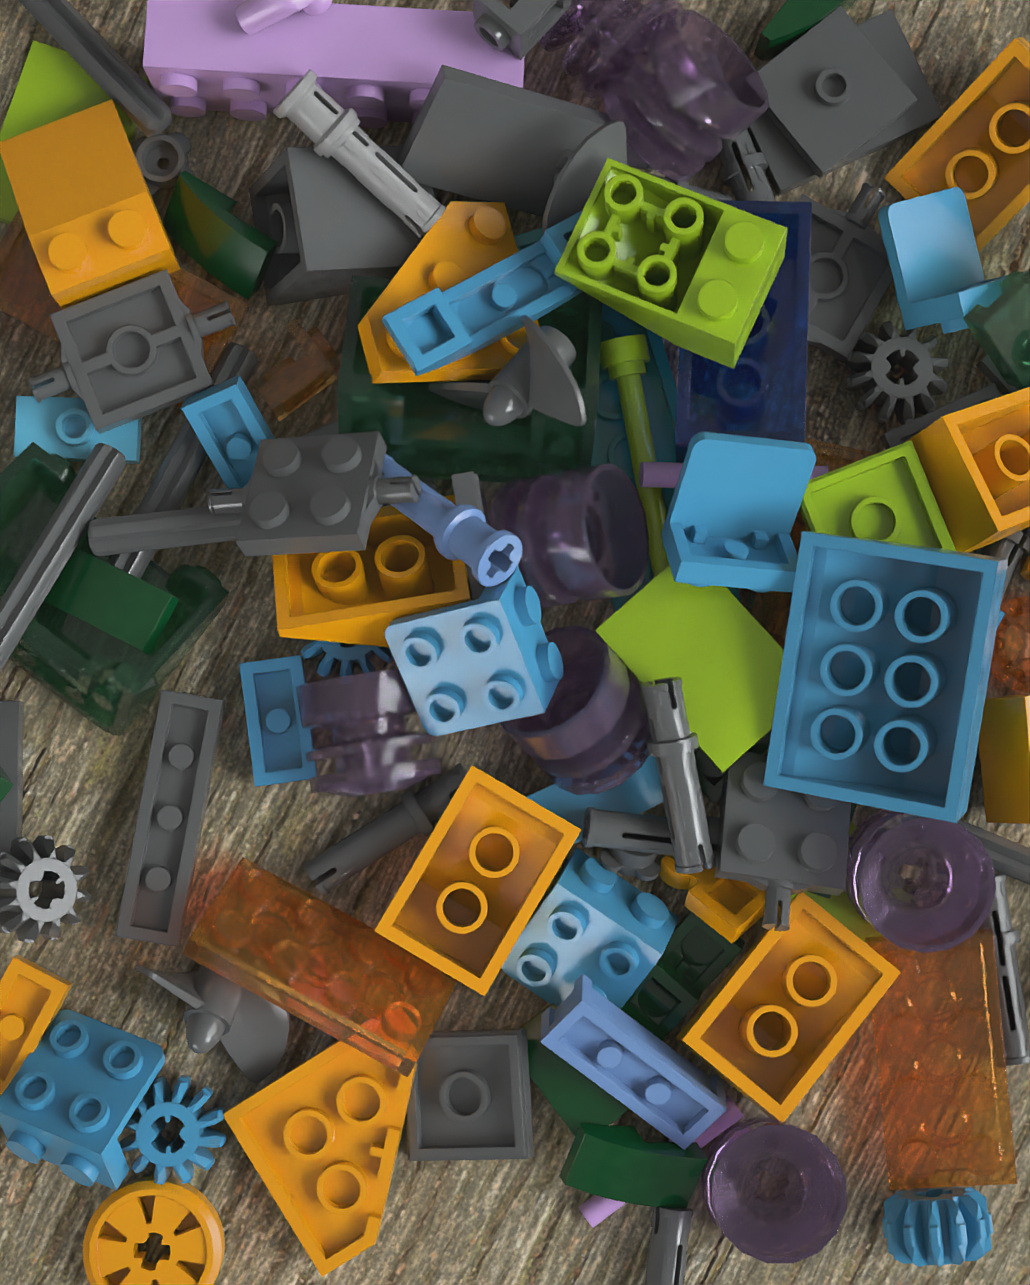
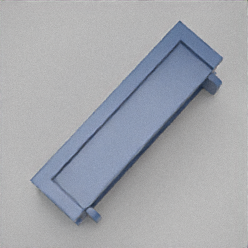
M582 974L574 982V991L555 1010L549 1006L542 1013L540 1042L684 1150L727 1111L724 1080L716 1074L710 1078L592 988V980L586 975Z

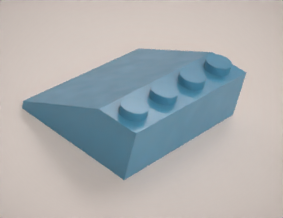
M802 531L763 786L956 823L967 812L1008 559L940 548Z

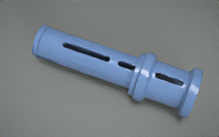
M385 454L382 469L384 473L383 478L408 477L412 475L396 463L392 457ZM419 480L421 495L419 496L420 500L418 503L390 504L426 532L433 535L436 549L441 555L453 561L460 559L470 566L473 577L484 586L492 587L504 582L515 571L520 562L522 542L515 534L506 530L496 531L486 523L485 516L481 510L469 504L454 505L450 500L437 493L421 480Z

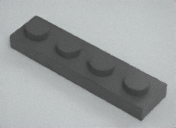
M161 690L115 935L117 937L174 947L181 945L226 701Z

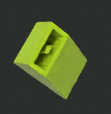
M607 158L554 272L558 277L672 344L734 369L785 257L787 228Z

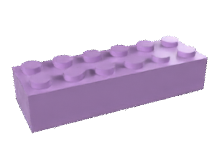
M147 0L143 68L155 93L171 109V113L183 117H201L206 114V110L227 111L230 112L232 117L240 120H264L266 114H273V110L310 69L318 76L316 83L344 110L352 108L358 113L357 118L361 121L358 126L364 128H382L387 125V121L412 123L413 127L442 64L520 88L524 86L525 56L520 60L506 47L503 51H498L491 47L476 31L474 27L476 21L473 17V12L332 3L329 9L319 16H309L303 10H300L254 35H249L242 29L236 16V7L246 0Z

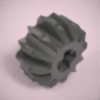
M891 321L882 323L879 327L878 337L865 331L857 341L862 352H850L845 360V364L850 369L858 372L844 381L845 389L849 391L863 390L864 395L855 404L856 410L862 412L872 403L878 406L875 422L884 425L889 420L893 410L901 425L914 421L915 410L924 415L931 413L936 408L931 395H942L949 386L948 382L936 375L949 366V358L944 356L931 357L929 353L938 343L937 336H928L920 343L915 340L918 328L905 330L904 327L899 337L897 329ZM898 363L904 367L907 373L894 384L887 378L886 374Z
M39 835L33 843L27 838L18 837L11 841V855L0 852L1 933L9 934L16 930L18 940L33 943L39 934L44 939L55 940L61 937V922L67 925H76L78 922H81L77 911L72 906L74 902H87L92 898L89 892L77 889V882L84 879L90 871L86 866H71L76 853L73 847L61 845L55 848L53 837ZM31 881L42 883L40 896L29 895Z

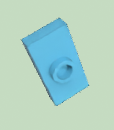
M17 396L14 457L18 460L85 462L95 445L105 443L120 451L125 456L126 464H140L142 418L99 434L94 427L82 398L49 397L38 403L35 396Z

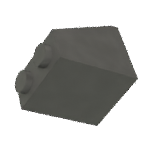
M404 145L379 147L396 161ZM287 147L249 188L255 229L278 242L263 279L267 306L386 288L426 233L418 238L392 210L388 209L348 169L332 156L328 159L323 155L321 157L313 151L314 147ZM418 183L436 199L438 188Z

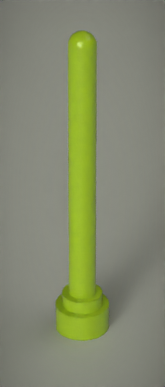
M639 334L603 341L597 344L601 370L608 371L610 381L617 382L653 578H655L669 565L661 538L667 513L662 488L640 487L639 483L641 462H657L641 376L646 374L645 363L650 361L646 335Z

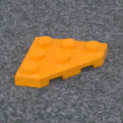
M450 201L444 213L429 229L357 325L372 383L492 380L528 340L526 330L522 327L464 358L416 376L382 323L383 316L439 287L441 292H444L517 253L518 249L505 202ZM535 320L534 323L539 327L538 320Z
M384 1011L223 1113L224 1119L321 1277L373 1246L379 1237L417 1063Z

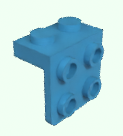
M959 187L893 203L880 209L881 237L887 251L896 289V299L901 309L905 330L941 323L943 334L980 325V320H991L1018 312L1015 301L1030 296V270L988 280L984 279L965 194Z
M700 432L694 435L690 440L661 533L674 581L688 583L697 587L714 585L746 588L761 593L769 591L793 593L798 555L790 537V532L816 462V455L812 446L803 442L711 432Z
M518 565L504 582L492 587L485 586L479 599L398 618L391 621L385 631L386 641L427 733L433 736H440L545 713L558 682L563 676V662L557 645L554 642H548L541 625V605L538 595L532 586H526Z
M576 848L564 865L549 894L523 929L501 968L505 974L549 1004L554 1003L557 1007L574 991V982L584 974L592 980V988L621 1009L663 955L679 916L670 911L665 903L655 895L640 891L618 876L616 872L603 868L598 858L590 857Z
M67 1009L58 1012L35 1051L28 1055L0 1097V1125L8 1139L6 1145L9 1150L19 1158L30 1163L37 1164L41 1159L59 1166L67 1177L81 1185L92 1186L94 1182H97L117 1191L130 1170L117 1138L165 1063V1055L161 1046Z

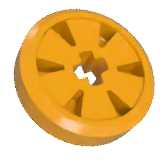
M147 1176L120 1186L117 1191L112 1192L96 1209L88 1223L83 1240V1263L90 1285H213L220 1272L225 1252L223 1226L212 1203L194 1186L188 1183L183 1184L179 1179L168 1177L162 1185L154 1182V1176ZM153 1232L163 1236L161 1245H170V1253H164L156 1264L146 1261L148 1251H139L138 1243H145Z

